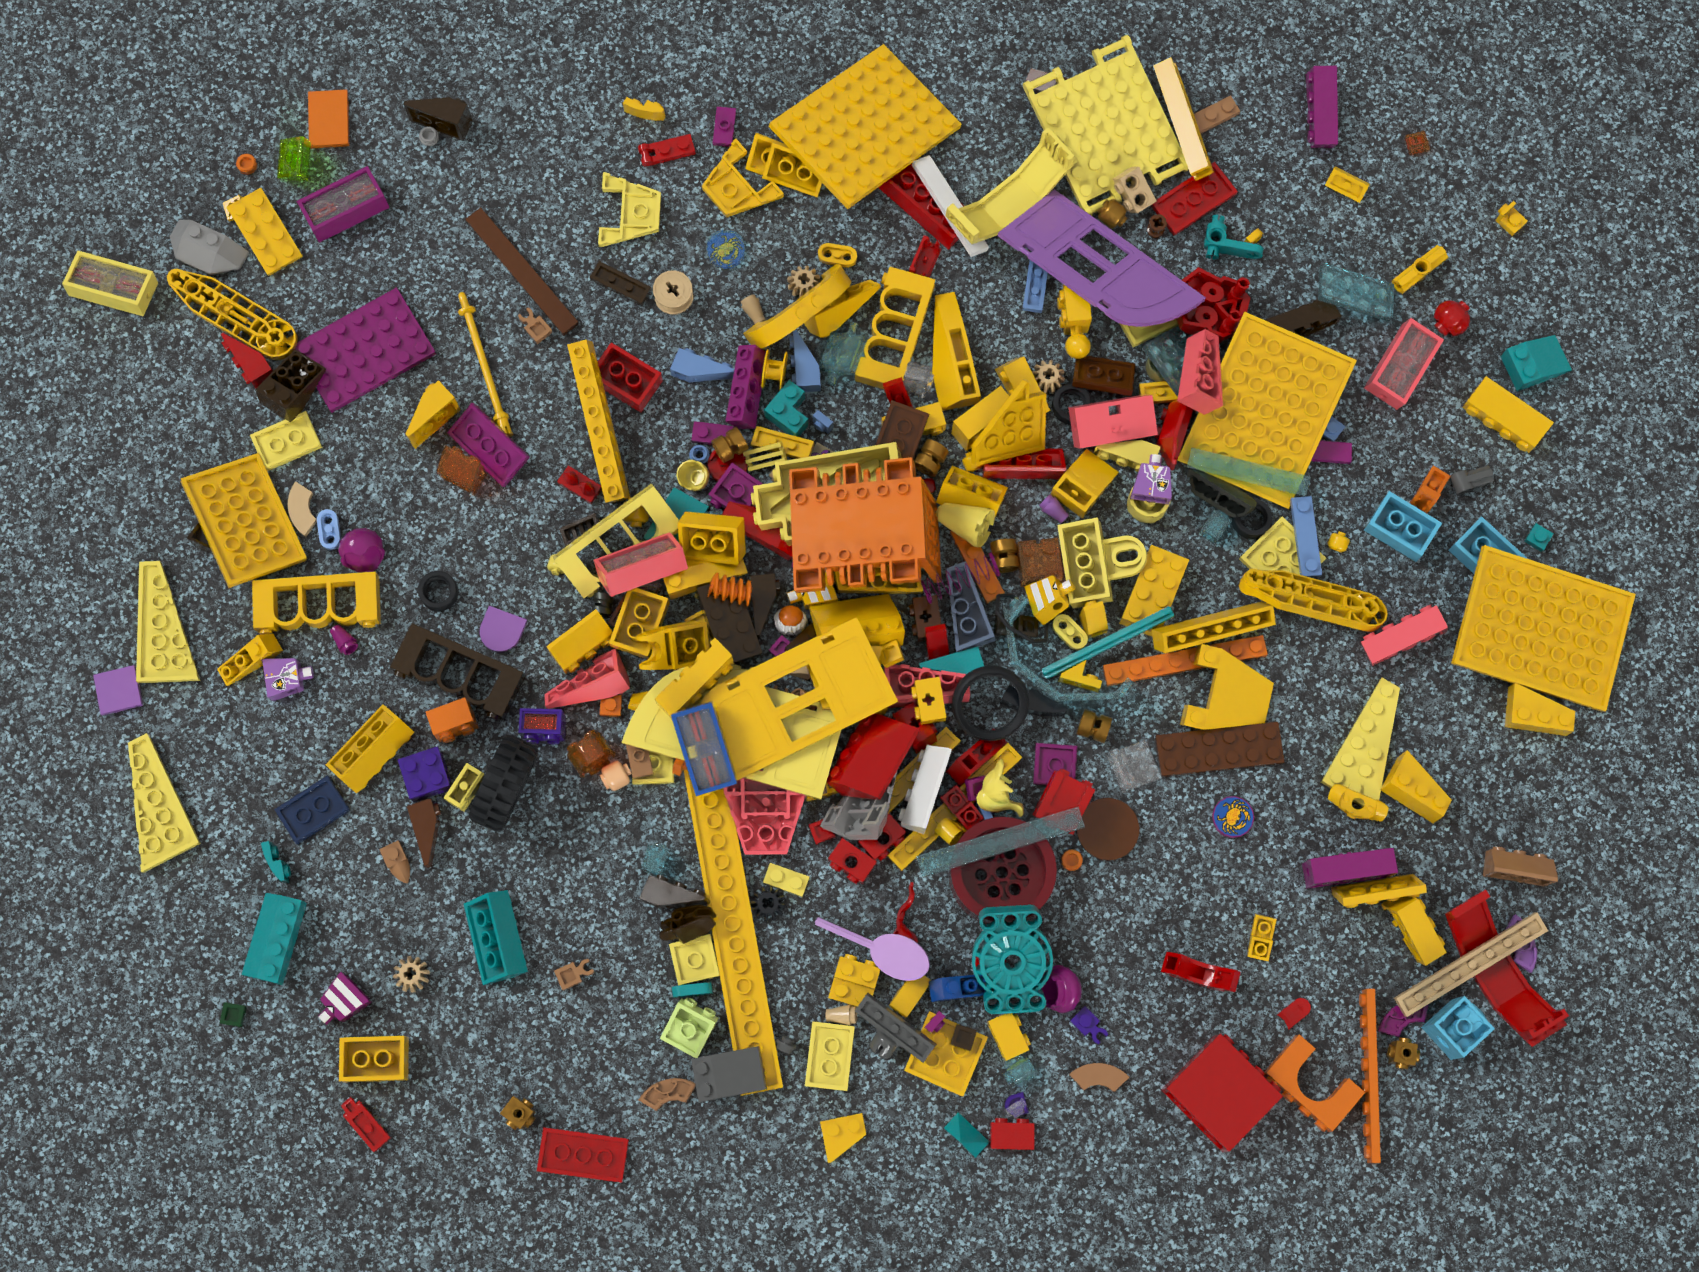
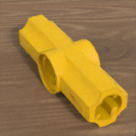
M1436 245L1421 258L1416 259L1411 266L1392 280L1396 291L1404 294L1417 282L1422 281L1431 271L1448 259L1446 250L1442 246ZM1416 267H1421L1424 272L1418 271Z

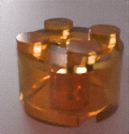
M595 730L587 732L582 740L573 742L567 747V758L581 778H586L584 774L587 773L592 776L600 772L604 766L611 763L608 759L611 756L613 758L616 756V753L602 733H596Z

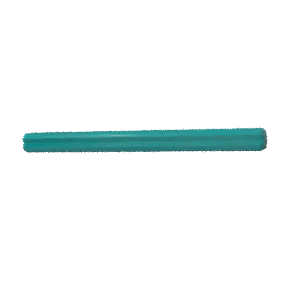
M1168 606L1042 669L1043 675L1046 679L1052 678L1175 616L1174 612Z

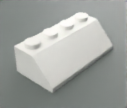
M927 745L925 750L921 749L918 762H921L919 770H914L911 781L915 783L913 789L908 788L905 801H908L906 809H901L898 818L899 821H902L901 827L925 834L952 749Z

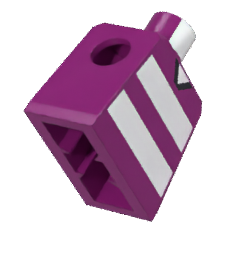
M340 972L320 999L327 1008L318 1017L326 1025L335 1017L339 1021L345 1022L370 1005L372 1001L345 973Z

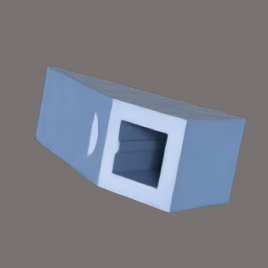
M795 329L793 336H789L790 348H794V355H790L791 367H795L796 373L792 374V382L805 392L821 391L819 365Z
M679 348L671 365L670 372L671 376L692 383L731 379L734 375V368L725 362H722V364L715 362L709 356H699L691 349L685 348L683 350Z

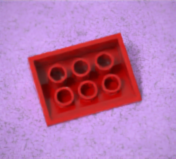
M873 714L860 720L855 732L850 736L845 749L840 753L837 763L831 769L827 783L841 796L881 800L920 730L917 727L880 714Z

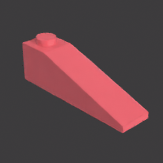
M617 649L598 656L592 660L594 663L586 670L581 668L572 680H564L545 694V707L551 709L611 698L618 694H623L630 689L629 676Z

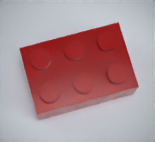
M613 343L609 344L598 360L604 390L640 413L663 382L661 372Z

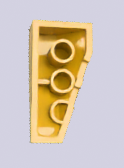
M867 280L849 286L837 299L804 323L805 326L815 336L820 338L829 336L831 332L837 330L881 288V285L872 280Z

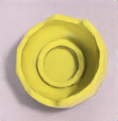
M688 460L682 462L678 467L676 477L680 486L696 492L705 488L710 474L703 463L696 460Z

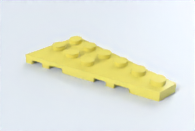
M1384 678L1379 680L1321 781L1322 784L1329 788L1334 784H1341L1351 790L1379 800L1400 691L1398 686ZM1355 798L1353 800L1359 806H1364L1363 799Z
M148 733L128 742L142 873L201 844Z

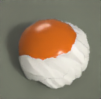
M787 605L779 609L774 615L776 629L783 633V635L788 636L800 634L805 629L808 621L806 614L794 605Z

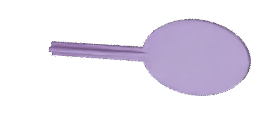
M818 917L815 921V925L869 948L872 960L876 966L893 978L905 981L917 980L926 975L929 970L930 962L925 950L917 942L906 936L885 934L872 941Z

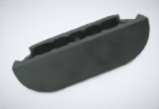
M1195 468L1188 469L1187 478L1190 480L1191 491L1231 517H1243L1251 513L1256 507L1257 502L1252 497L1226 481Z

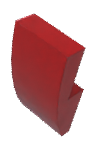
M954 785L939 797L966 830H969L984 818L957 785Z

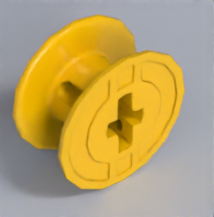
M767 349L761 388H764L766 379L780 381L781 390L785 380L788 352H785L783 361L769 359L770 351Z

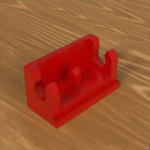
M924 235L909 268V272L930 278L941 252L940 243L938 241L935 244L931 243L930 238Z

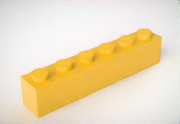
M1261 601L1151 629L1154 649L1163 653H1169L1276 625L1274 607Z

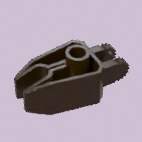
M703 905L677 908L671 913V918L661 922L660 927L662 931L659 937L663 941L678 939L683 944L707 934L716 925L713 919L717 915L711 907Z

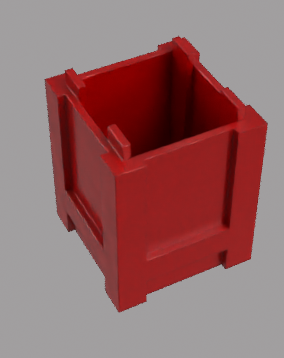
M1065 769L1054 770L1032 815L1073 835L1095 789L1092 788L1093 783L1087 780L1080 782L1070 777V772Z

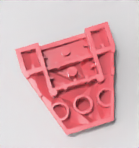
M746 778L738 780L737 784L725 787L724 795L729 804L744 854H787L806 795Z

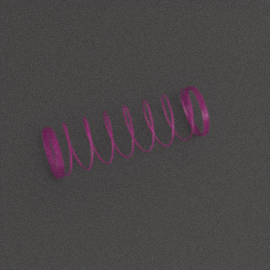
M991 552L989 556L995 569L994 573L999 577L1001 574ZM975 562V567H976V571H977V575H978V579H979V574H978V570H977V566H976V562ZM921 580L929 604H932L931 593L929 596L924 581Z

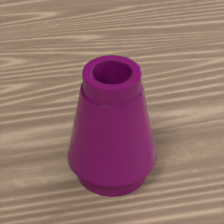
M336 625L330 630L341 653L350 655L358 648L357 639L340 625Z

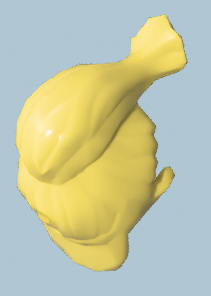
M1000 759L995 768L985 776L982 790L978 792L976 798L977 804L981 809L988 812L1014 810L1019 817H1022L1024 815L1023 804L1009 799L1008 792L1012 793L1013 789L1005 784V782L1011 784L1012 781L1002 774L1004 772L1003 759Z

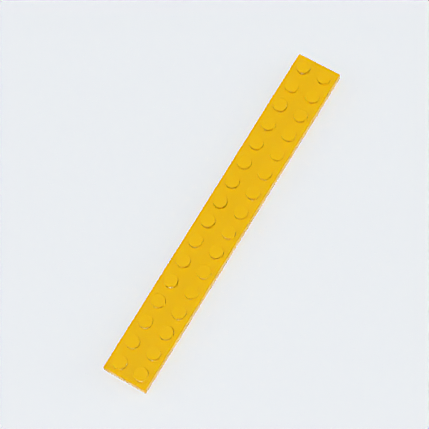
M687 769L684 770L704 889L706 898L710 900V904H707V906L711 907L717 915L713 919L716 925L712 928L732 1048L735 1051L760 1047L767 1086L765 1090L741 1094V1096L783 1088L736 825L724 795V788L713 793L708 792L696 796Z

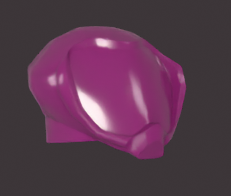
M355 528L347 532L340 540L338 552L342 565L358 573L374 572L384 558L383 540L373 530Z
M1063 965L1052 967L1049 979L1041 988L1044 992L1046 1007L1060 1013L1074 1010L1081 999L1082 988L1080 979L1068 967Z

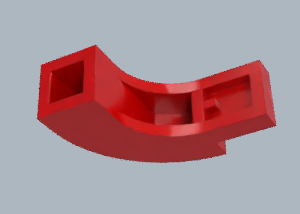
M1167 951L1161 969L1162 973L1174 978L1222 992H1235L1241 973L1235 969L1206 964L1183 954Z

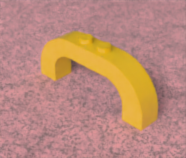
M835 264L821 275L823 280L783 311L766 321L757 322L743 334L750 345H757L762 349L777 342L837 299L851 284V280L842 266Z

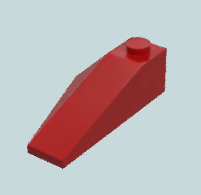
M731 501L728 502L721 515L744 517L746 536L786 560L793 559L792 546H788L785 540L781 539L780 528L761 530L758 524L755 525L753 513L756 512V507Z

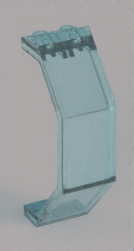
M1021 595L1020 598L1016 596L1009 604L1010 610L1003 606L1004 618L1012 627L1014 621L1029 604V599L1024 595ZM1006 628L1012 668L1057 703L1120 700L1134 683L1127 677L1118 690L1111 693H1060L1019 661L1014 632Z

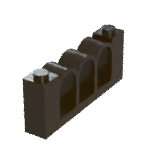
M411 623L390 666L394 671L393 675L405 680L406 677L412 679L414 676L423 685L431 686L438 684L441 690L448 696L460 697L464 695L472 706L484 709L487 713L486 716L496 721L499 718L505 720L526 677L524 672L413 623ZM430 643L447 650L435 675L425 678L418 674L419 664ZM455 655L474 662L464 683L460 687L449 689L444 686L445 675ZM481 666L499 673L496 683L487 698L477 701L470 697L471 686Z

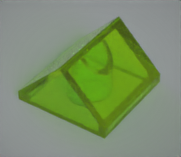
M298 136L280 140L277 179L308 182L311 142L305 137Z

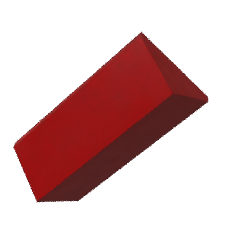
M1045 448V450L983 465V478L1060 479L1066 472L1063 449Z

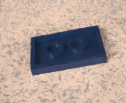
M328 775L274 809L297 845L351 811Z

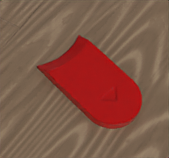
M1298 998L1279 1012L1277 1016L1284 1020L1289 1030L1309 1014L1311 1005L1308 1000Z

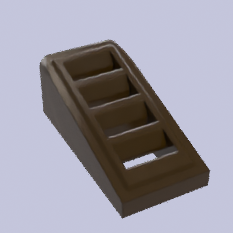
M593 513L559 528L565 547L580 537L576 527H579L582 535L586 532L584 525L587 524L589 530L593 527V521L596 525L602 520L601 516ZM568 530L572 531L574 539L571 540Z

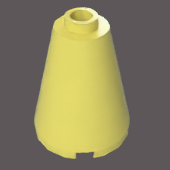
M944 503L938 507L936 517H938V522L974 547H982L991 533L988 531L989 525L993 526L995 511L990 508Z

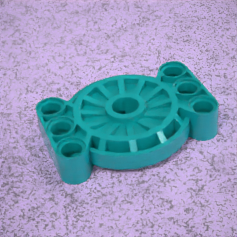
M1035 905L983 908L978 916L980 927L983 931L975 941L971 961L974 975L978 983L986 991L983 995L985 1010L990 1014L1041 1011L1046 1006L1044 992L1041 988L1051 974L1053 955L1047 937L1038 928L1042 923L1040 910ZM1031 913L1037 915L1036 919L1032 921L1026 919L1027 915ZM1008 915L1016 917L1012 922L1004 920ZM987 916L994 917V920L991 923H985L983 921V919ZM1039 936L1044 940L1045 944L1041 943L1038 938ZM1049 952V962H1046L1045 954ZM1009 955L1019 956V960L1014 964L1013 968L1005 962L1006 957ZM976 957L979 958V965L977 967L975 965ZM979 975H983L986 983L980 978ZM1033 996L1041 997L1038 1002L1030 1001ZM1013 997H1017L1020 999L1017 1003L1014 1004L1009 1002V1000ZM992 998L998 1000L994 1005H990L987 1002Z

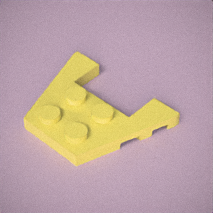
M603 172L602 191L622 193L620 228L599 227V247L659 232L661 192L640 184L636 185L627 182L626 179L616 178L609 173Z

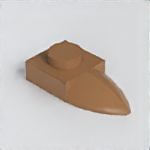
M398 840L379 850L391 873L398 880L407 884L410 878V864Z

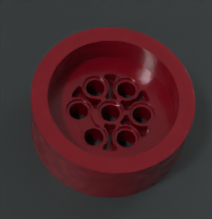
M1012 817L990 818L972 826L958 841L950 860L949 884L952 894L961 909L978 922L979 912L986 907L1035 905L1040 910L1049 899L1055 885L1057 874L1056 860L1047 839L1031 824ZM1007 849L1013 850L1015 858L1007 859L1004 856V851ZM985 852H992L994 860L991 862L986 861L983 857ZM1017 867H1026L1028 874L1020 876L1017 873ZM999 868L1006 870L1007 877L1003 879L997 877L996 870ZM979 870L985 872L986 879L983 881L977 880L975 872ZM1016 885L1020 893L1015 896L1011 895L1008 889L1009 886ZM991 887L996 888L999 891V896L996 898L990 897L987 892L988 889ZM1031 913L1027 915L1026 919H1030L1035 914ZM1008 915L1004 920L1012 922L1016 917ZM987 916L983 919V921L985 923H991L994 920V917Z

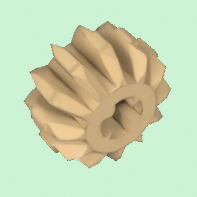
M808 265L803 270L798 266V272L792 270L791 276L787 279L790 283L788 289L793 290V296L799 294L800 298L820 283L818 282L820 275H815V268L809 271Z
M1052 359L1048 364L1044 360L1041 361V366L1036 364L1034 366L1035 371H1032L1039 388H1042L1044 393H1047V390H1049L1053 394L1055 388L1060 389L1062 387L1061 383H1064L1065 378L1062 376L1064 375V370L1059 369L1060 364L1052 365Z
M408 956L407 963L401 959L399 962L402 967H394L396 971H399V974H394L393 978L400 979L397 981L396 986L400 987L403 985L402 990L405 992L410 987L411 992L415 993L416 985L422 990L424 987L421 982H429V979L425 978L424 975L430 974V971L423 970L427 963L423 962L420 964L421 958L416 957L413 962V958ZM411 969L416 972L412 979L407 977V974L411 973Z

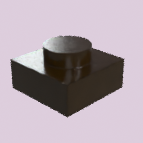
M956 1024L950 1045L971 1051L977 1030Z

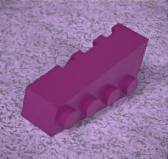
M1337 65L1313 66L1306 73L1307 122L1309 123L1308 143H1310L1311 148H1334L1338 145Z

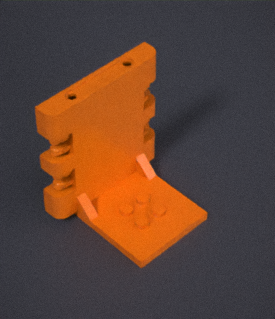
M912 457L884 460L885 480H883L882 468H876V481L871 482L869 469L863 470L864 482H862L861 467L858 463L842 464L843 484L841 472H836L835 485L831 486L828 473H823V486H821V476L817 467L789 470L794 591L796 593L825 591V572H827L828 586H832L834 584V572L839 571L841 585L847 582V571L848 586L850 588L866 587L867 569L869 582H874L875 568L881 567L882 581L888 580L887 567H889L891 584L921 582V568L925 569L934 583H937L936 574L942 580L938 517H936L938 504L922 477H916L915 463Z

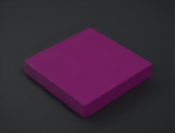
M1036 743L1033 785L1046 786L1053 771H1059V769L1069 771V776L1076 779L1077 746Z

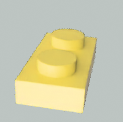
M770 863L763 883L803 897L810 877Z

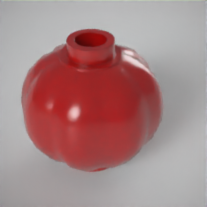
M1452 300L1442 302L1434 312V320L1437 322L1434 327L1444 336L1447 334L1451 336L1463 334L1470 324L1469 306L1462 300L1459 303Z

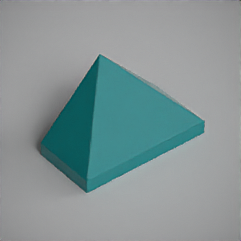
M959 1112L944 1127L975 1158L989 1143Z

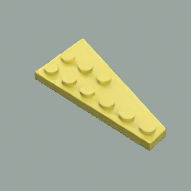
M160 561L139 562L136 682L200 681L163 564Z

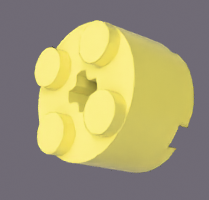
M1131 492L1127 499L1128 512L1133 518L1143 523H1155L1164 516L1169 507V504L1149 503L1147 501L1130 499Z

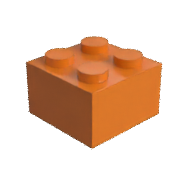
M465 697L425 712L432 733L439 742H452L456 736L462 734L463 736L475 733V729L479 728L472 706Z

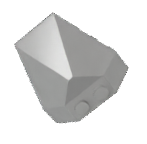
M897 772L881 800L843 796L837 805H831L820 826L848 840H878L887 822Z

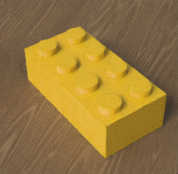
M1151 545L1147 552L1146 565L1137 577L1119 624L1127 627L1168 606L1171 607L1189 559ZM1163 622V623H1161V624H1159V625H1157V626H1155V627H1153V628H1151V629H1155V628H1158V627H1162L1165 622ZM1151 629L1143 632L1152 637Z

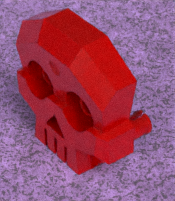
M1198 267L1183 278L1182 281L1202 294L1206 299L1195 309L1176 318L1180 330L1190 335H1194L1204 329L1219 336L1220 344L1234 336L1244 312L1248 311L1250 297L1246 290L1249 288L1250 282L1243 277L1238 280L1226 276L1219 278Z

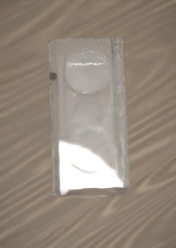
M910 361L907 364L903 378L908 394L912 395L914 393L915 396L924 398L927 392H931L934 375L931 374L930 366L923 364L919 366V363Z

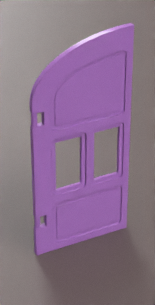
M1055 189L998 232V237L1017 251H1021L1032 262L1091 305L1103 311L1106 316L1123 325L1143 327L1162 324L1183 316L1198 307L1206 299L1202 294ZM1092 230H1095L1128 255L1114 265L1082 242L1081 239ZM1072 247L1106 273L1092 283L1058 257Z

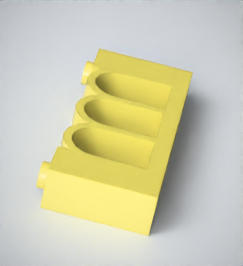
M652 484L648 485L553 556V559L583 598L587 596L590 598L594 593L598 592L597 588L600 587L598 582L600 581L598 575L591 573L576 553L596 539L606 554H611L599 536L618 522L631 538L633 545L644 542L638 540L622 520L642 505L656 525V532L652 538L669 532L673 536L678 533V518Z

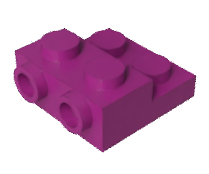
M731 463L708 494L711 500L710 504L718 510L721 507L725 509L729 501L753 506L751 500V493H754L753 486L762 485L763 483L734 463Z

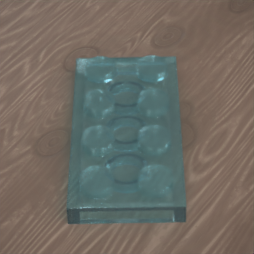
M1323 263L1319 270L1318 300L1389 322L1393 318L1394 284Z

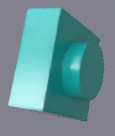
M1536 523L1524 542L1542 552L1554 533Z

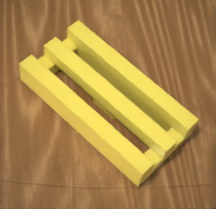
M782 442L743 452V455L746 457V464H748V472L775 465V462L787 460ZM778 447L780 450L753 458L750 456V454ZM781 455L782 457L780 459L753 465L752 463L755 461Z

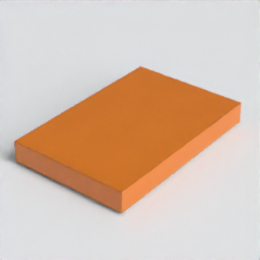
M347 89L308 92L310 149L349 146V101Z

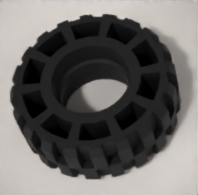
M506 735L503 738L471 806L469 818L472 822L495 832L503 831L537 758L539 750L534 744L513 735Z

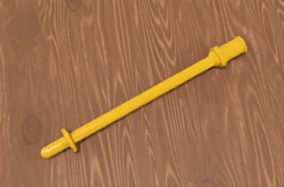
M460 292L458 298L462 308L459 309L458 314L465 316L495 410L493 420L511 437L513 432L508 421L509 414L502 409L472 315L476 308L469 306L466 294Z

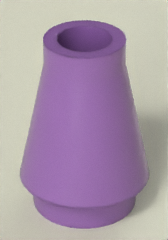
M1051 494L1039 505L1042 508V512L1051 516L1060 524L1069 516L1056 496L1053 497Z

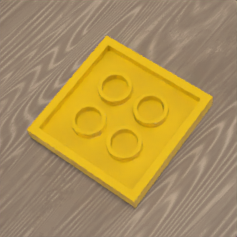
M929 1011L921 1033L937 1045L924 1063L911 1054L904 1071L963 1097L988 1037L977 1032L971 1051L952 1046L950 1043L957 1023L944 1018L942 1020L945 1022L944 1026L937 1033L933 1030L930 1034L924 1027L936 1014Z

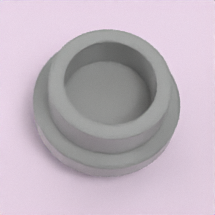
M425 127L420 131L419 139L423 145L433 146L438 142L439 134L436 129Z

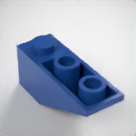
M975 975L944 977L929 981L931 1002L980 997L986 992L978 983ZM979 975L980 978L986 983L983 975Z

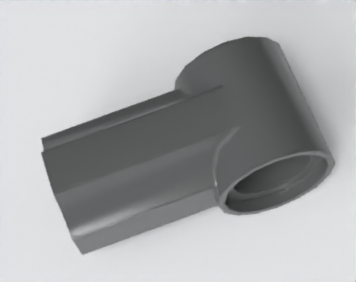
M1487 465L1471 471L1462 470L1450 476L1456 495H1463L1474 490V488L1493 483L1494 474Z

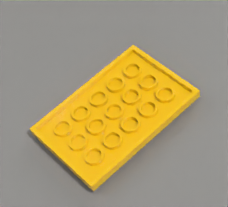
M259 453L181 478V484L228 588L307 560Z

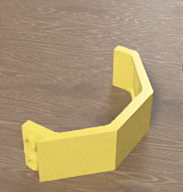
M1047 128L1042 132L1038 146L1017 171L975 203L961 208H957L952 203L947 207L946 217L971 244L997 236L998 232L1048 195L1078 159L1075 157L1073 150L1069 146H1065L1061 141L1059 135Z

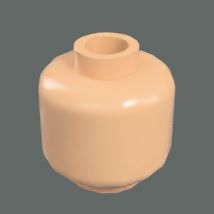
M616 760L601 769L602 774L599 776L607 790L617 791L630 783L629 775L632 773L626 763L622 765L620 761Z

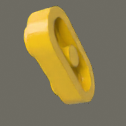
M825 243L818 249V258L823 264L833 266L840 264L842 267L849 268L855 265L857 252L850 246ZM826 253H830V254H831L830 257H825L824 255H825ZM849 256L851 259L846 261L844 257Z

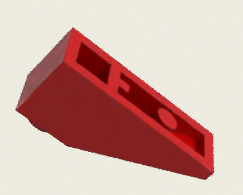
M1005 739L996 741L979 740L958 757L946 772L962 786L966 779L971 778L1008 742Z

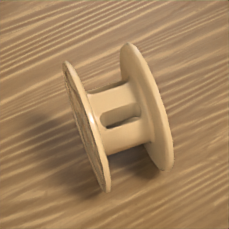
M676 270L666 271L656 278L653 285L655 303L660 310L674 315L685 312L691 306L693 301L692 283L684 273Z

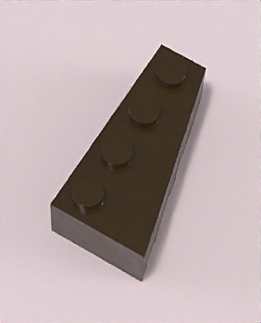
M1329 296L1326 298L1320 297L1312 303L1265 319V321L1305 338L1337 324L1342 315L1332 297Z

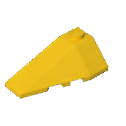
M743 559L739 565L686 560L688 569L664 577L663 580L670 600L695 592L698 587L710 584L715 573H719V579H721L724 574L728 578L735 575L739 577L748 574Z

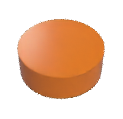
M242 154L238 157L236 166L242 174L249 175L256 171L257 162L252 155Z
M1073 849L1067 850L1061 858L1062 866L1068 871L1079 869L1083 862L1082 855Z

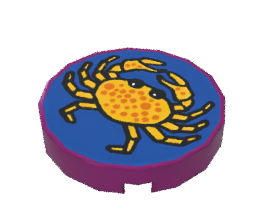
M1231 796L1220 800L1216 804L1212 812V821L1215 829L1221 835L1237 838L1245 835L1251 829L1254 822V813L1250 804L1243 798Z

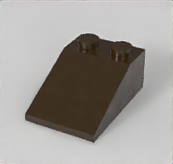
M458 98L407 100L403 103L411 122L424 127H432L437 132L464 141L473 122L468 105L465 101Z

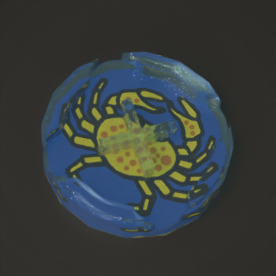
M719 230L713 233L707 241V257L716 267L723 269L733 268L744 258V241L735 231Z

